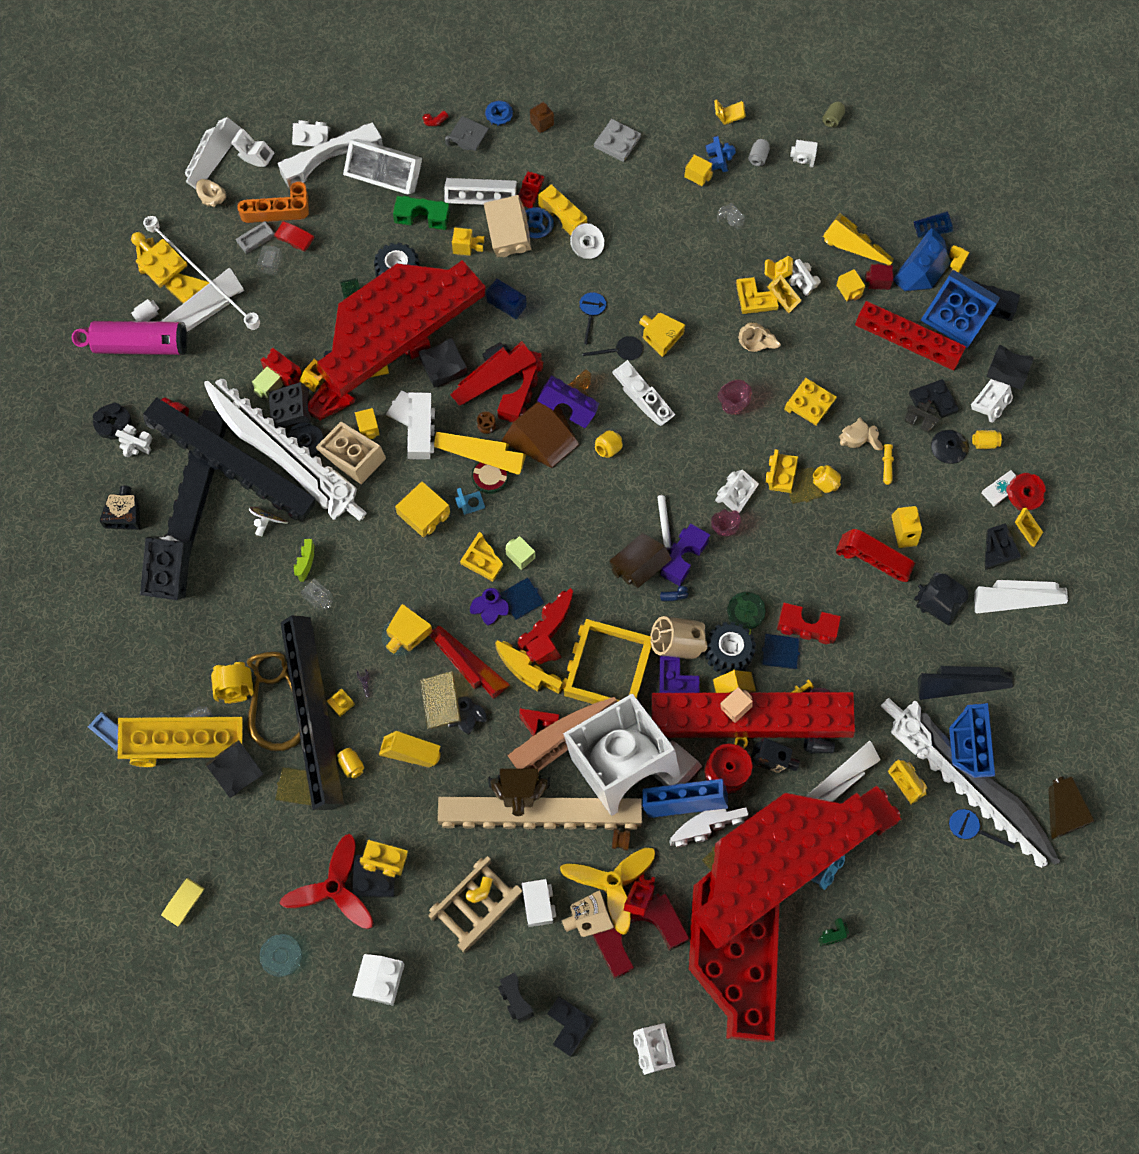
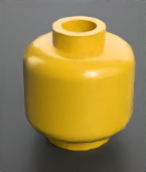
M608 430L595 440V450L602 457L611 458L622 449V438L614 431Z
M829 465L820 466L813 473L814 485L824 493L836 491L841 485V475Z

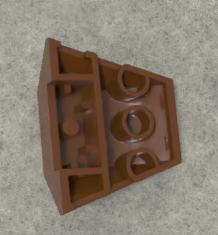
M537 402L514 421L501 442L509 444L516 451L522 452L550 468H553L579 446L559 404L552 410L540 402Z

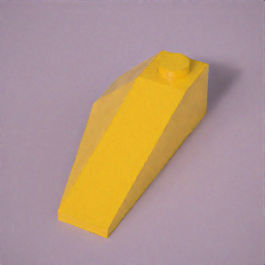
M841 213L838 214L823 235L824 241L830 246L834 245L840 249L887 265H891L894 260L879 245H872L867 234L857 232L858 226Z

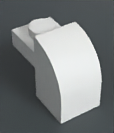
M240 129L231 142L239 151L238 156L241 159L258 167L267 166L274 155V152L264 141H254L244 129Z

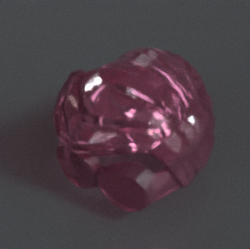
M740 379L728 382L718 392V399L722 403V409L731 415H739L749 405L752 397L751 387L744 380Z

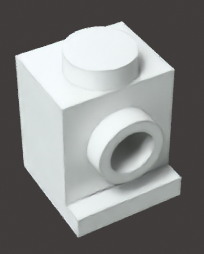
M797 140L795 147L792 146L790 157H793L795 162L801 164L809 163L810 167H813L817 143Z

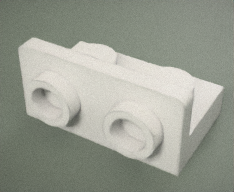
M991 379L971 404L972 410L988 415L989 422L993 423L997 417L1001 416L1007 404H1010L1013 395L1010 385Z
M744 470L732 472L727 478L728 482L717 492L718 496L715 499L717 503L723 502L736 514L740 513L759 485Z
M665 1024L650 1026L633 1032L634 1044L639 1054V1064L644 1075L675 1067Z

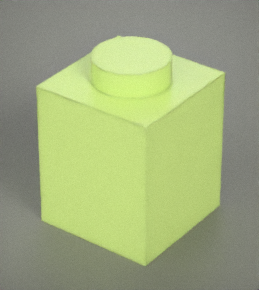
M268 367L252 381L254 392L261 398L264 396L267 400H269V392L280 389L283 386L281 377Z
M520 536L517 539L510 540L506 545V555L521 570L535 559V551Z

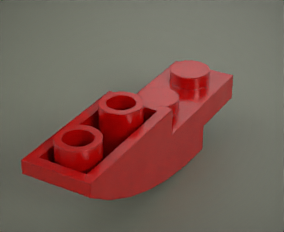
M571 588L567 591H562L557 596V600L553 603L549 602L543 607V621L539 620L529 633L525 632L519 637L517 642L519 650H528L526 644L544 633H547L550 639L556 634L571 607L573 590Z

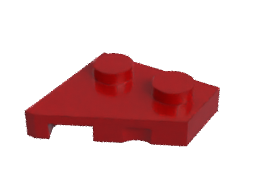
M325 381L308 402L309 413L320 421L350 406L355 402V399L349 394L340 398Z

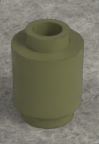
M841 102L832 103L822 117L824 124L828 127H836L845 114V106Z

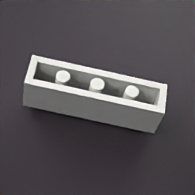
M446 178L445 203L484 204L516 195V181Z

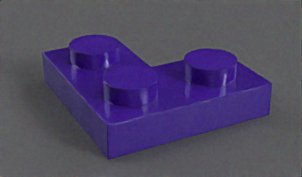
M660 656L659 693H699V676L680 675V658Z

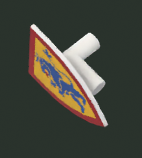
M249 508L252 514L261 517V519L254 521V525L258 527L255 534L258 536H263L269 520L288 524V521L260 508Z

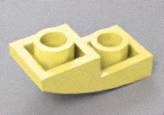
M186 878L161 916L176 926H180L190 909L199 899L204 888L191 879Z

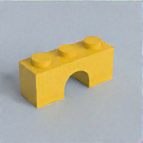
M552 184L538 194L539 207L545 209L551 216L556 214L562 222L563 229L570 235H572L573 230L577 226L584 223L587 224L588 217Z

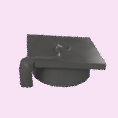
M462 116L451 134L445 137V144L450 146L451 140L462 149L476 151L489 128Z

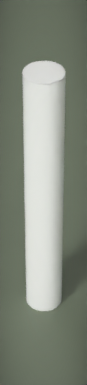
M661 495L658 496L663 543L666 549L670 550L672 546L665 496Z

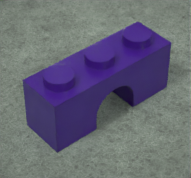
M552 375L537 400L552 410L560 403L568 404L573 410L569 420L583 428H586L599 406V403L593 398L584 395L576 388L570 387Z
M691 523L687 529L684 528L681 531L679 542L672 545L669 551L672 560L661 568L660 575L678 586L682 584L691 567L681 556L687 552L700 556L710 538V534Z

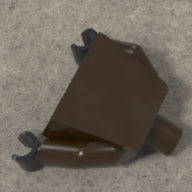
M500 768V775H497V778L488 777L489 787L497 798L504 802L505 807H512V814L514 816L524 815L525 807H533L534 801L539 800L544 791L550 787L551 777L544 779L541 775H539L538 779V769Z

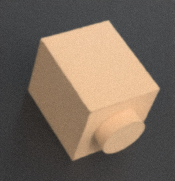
M736 688L720 703L721 709L734 722H737L752 708V697L746 690L742 691Z

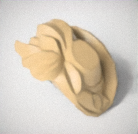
M201 179L196 183V191L202 200V204L208 207H215L217 204L225 201L226 191L218 184L207 179Z

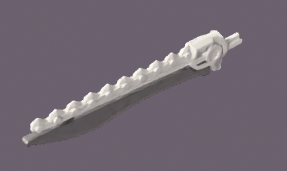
M890 698L886 699L881 707L895 719L891 733L915 755L917 754L918 758H927L931 770H940L943 781L947 783L953 782L956 793L960 795L966 794L969 805L981 808L982 817L994 819L995 828L1000 831L1006 830L1010 842H1019L1023 854H1032L1036 866L1041 868L1046 866L1048 863L1046 858L1054 865L1060 862L1038 821L1018 797L989 777L974 778L951 765L950 740L931 721L927 713H921V707L917 701H914L903 711ZM976 789H978L1020 831V833Z

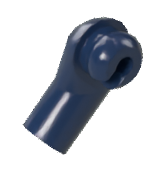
M679 586L677 588L678 591L661 592V601L686 599L689 594L688 588L686 586Z

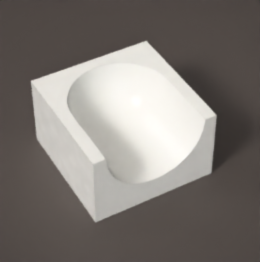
M633 694L563 733L571 760L611 816L618 813L619 802L627 790L644 777L659 772L669 773L673 779L680 776L675 749Z

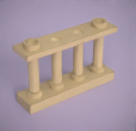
M488 856L485 859H479L473 866L475 869L440 904L437 902L429 910L431 913L428 916L432 921L438 917L459 938L458 948L464 954L523 894V891L517 885L514 888L508 887L488 867L491 863V859ZM481 872L486 877L493 879L492 883L503 893L502 896L504 897L499 903H494L489 897L482 900L489 908V913L485 918L479 917L458 896L466 887L470 890L479 888L473 880ZM451 902L474 923L473 926L475 928L470 933L464 932L444 912Z

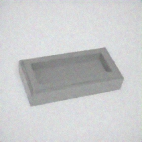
M265 221L238 237L236 242L245 254H248L274 238L275 233Z

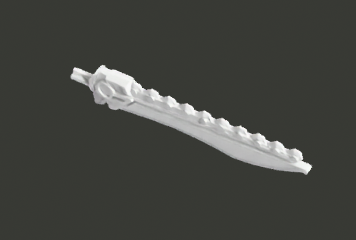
M220 379L215 383L219 389L234 401L233 403L209 381H205L206 390L215 408L230 429L240 439L254 446L282 466L316 498L315 500L323 509H329L328 514L332 520H335L336 517L346 510L357 520H363L367 512L354 503L357 492L355 486L333 470L332 467L327 466L323 468L321 458L316 456L311 458L309 448L304 446L299 448L297 438H287L285 428H275L272 418L264 419L262 410L259 408L252 409L250 399H240L237 389L232 388L229 390L226 380ZM239 408L243 409L252 419H254L263 429H265L274 439H276L285 449H287L297 460H299L308 470H310L320 480L321 491L318 489L317 480L308 471H306L296 460H294L285 450H283L274 440H272L263 430H261L251 419H249Z

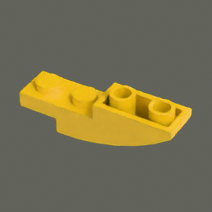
M496 641V650L500 658L518 679L536 691H539L541 686H544L558 694L560 693L563 682L558 676L544 673V670L539 666L533 665L532 667V662L527 656L526 651H518L506 641Z

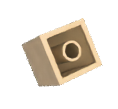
M518 195L484 203L491 242L497 257H507L511 254L532 250L527 214Z

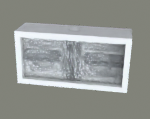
M352 139L349 143L343 175L405 194L415 193L422 158L361 139Z

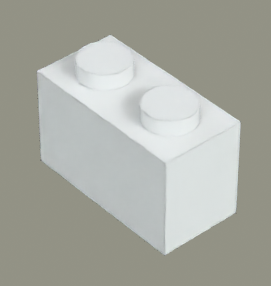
M546 879L522 883L528 927L553 923L556 911L555 905H550L549 897H553L551 884L547 885Z

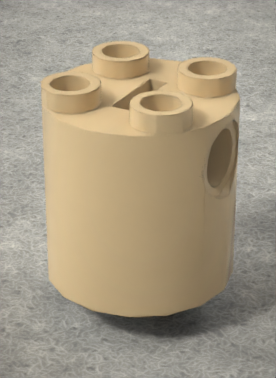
M668 616L659 617L651 631L652 649L661 656L695 659L701 652H705L707 649L705 624L690 619Z

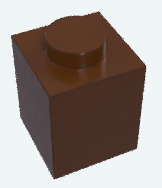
M543 101L530 109V122L539 133H542L554 126V113Z

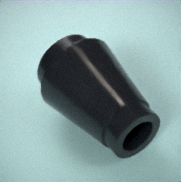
M805 738L804 751H808L809 754H832L834 752L835 743L827 739Z

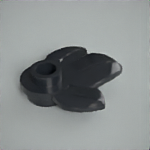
M465 696L456 699L454 708L447 715L449 727L458 725L468 735L474 729L475 721L486 722L487 720L484 709L480 705L473 704L472 700ZM466 703L467 707L462 709L460 705Z

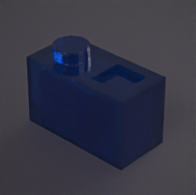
M497 278L486 291L487 302L514 319H517L526 308V296Z

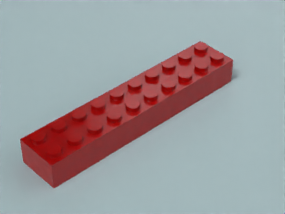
M853 692L749 693L752 697V708L737 722H734L721 709L720 703L731 693H652V720L666 738H853L855 733Z

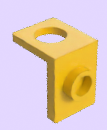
M714 100L716 115L724 125L745 118L743 101L723 108L718 100Z

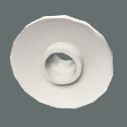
M584 223L573 230L571 246L578 256L584 259H592L602 252L604 237L596 226ZM583 240L587 241V245H584Z

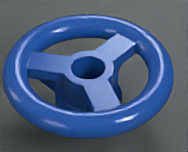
M539 207L525 210L527 216L529 215L528 228L534 227L542 231L540 233L529 231L531 238H541L550 233L554 224L550 213ZM543 215L548 219L547 228L543 225Z

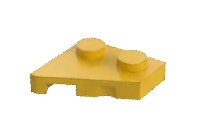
M178 273L165 284V287L182 303H185L210 282Z
M480 532L460 561L461 565L492 582L503 567V563L495 555L494 550L488 545Z

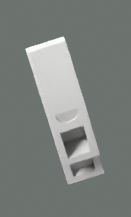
M628 360L612 372L623 385L624 392L659 426H662L675 416L674 412L656 390L647 385Z
M747 808L726 812V809L704 811L690 819L675 832L670 839V846L683 847L688 845V841L695 840L696 843L706 841L707 837L711 834L710 828L712 827L713 830H719L725 827L724 824H742L748 817Z

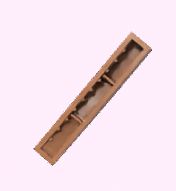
M615 697L575 711L532 736L507 756L516 769H538L539 772L568 750L563 733L618 701Z

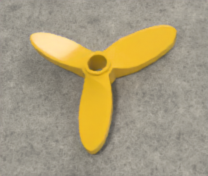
M653 848L640 849L625 858L614 871L610 872L578 864H563L560 867V871L564 876L575 882L604 890L607 893V907L612 924L616 931L624 935L630 927V912L623 911L624 903L627 899L623 887L637 880L640 875L646 872L654 861L655 850ZM610 882H616L617 884L611 885V884H609V883H610Z

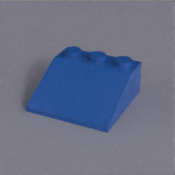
M952 270L921 321L968 348L1000 297Z

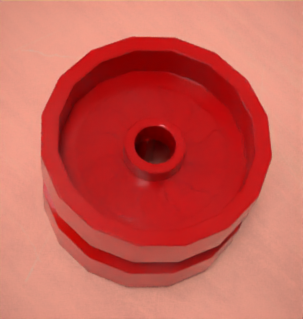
M731 743L722 744L714 749L706 762L704 770L706 781L723 779L727 788V794L737 792L744 786L751 775L753 767L751 757L739 745Z

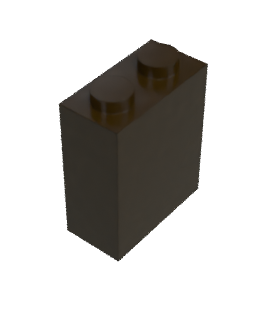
M642 533L609 562L612 566L611 571L617 578L621 577L628 585L632 584L639 588L672 559L663 544Z

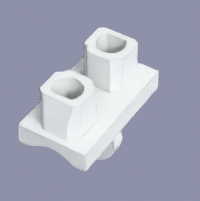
M798 259L793 266V274L789 283L791 286L797 285L803 294L807 296L820 284V279L818 276H811V266L808 262L802 263Z
M128 424L123 431L117 430L115 433L119 437V442H121L120 448L123 449V455L126 457H130L132 454L138 455L139 450L149 454L152 436L149 433L142 432L139 438H136L134 436L137 430Z

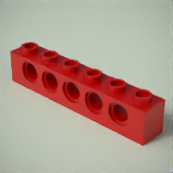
M868 301L862 307L855 324L866 331L953 371L966 346Z

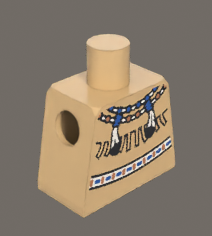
M600 890L572 904L570 907L573 916L562 920L566 932L578 928L582 937L614 928Z

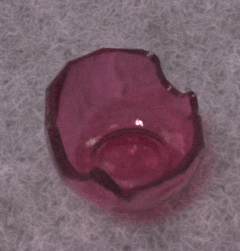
M726 509L715 513L711 518L712 529L721 536L734 535L741 524V516L736 510L728 512Z

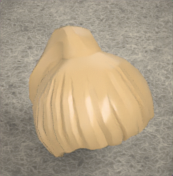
M748 323L740 329L739 343L748 351L757 352L765 348L775 349L781 346L775 336L761 324Z

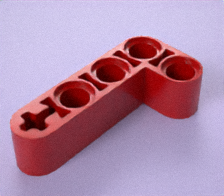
M852 529L844 533L836 549L837 555H844L846 559L856 556L902 582H908L915 566L913 560L858 529Z

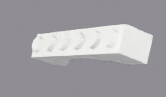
M373 122L278 163L280 173L288 188L290 189L294 182H305L314 168L323 161L348 153L349 143L352 139H361L383 146L382 138Z

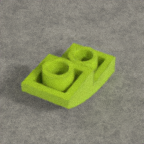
M304 539V546H301L302 557H297V564H294V575L298 576L300 582H304L312 566L315 546L312 539Z

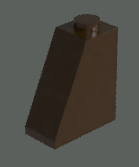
M1064 776L1053 780L1054 784L1048 788L1052 840L1094 822L1072 777L1067 779Z

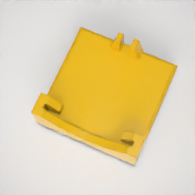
M805 378L786 403L784 410L788 413L793 411L812 424L817 425L827 414L830 406L836 400V396Z

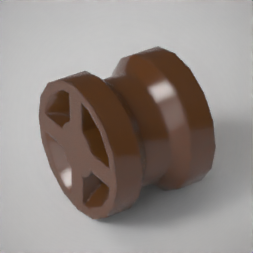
M482 412L477 417V427L481 433L490 434L496 428L495 417L490 412Z
M614 829L612 849L622 848L624 851H628L630 830L621 832L618 829Z

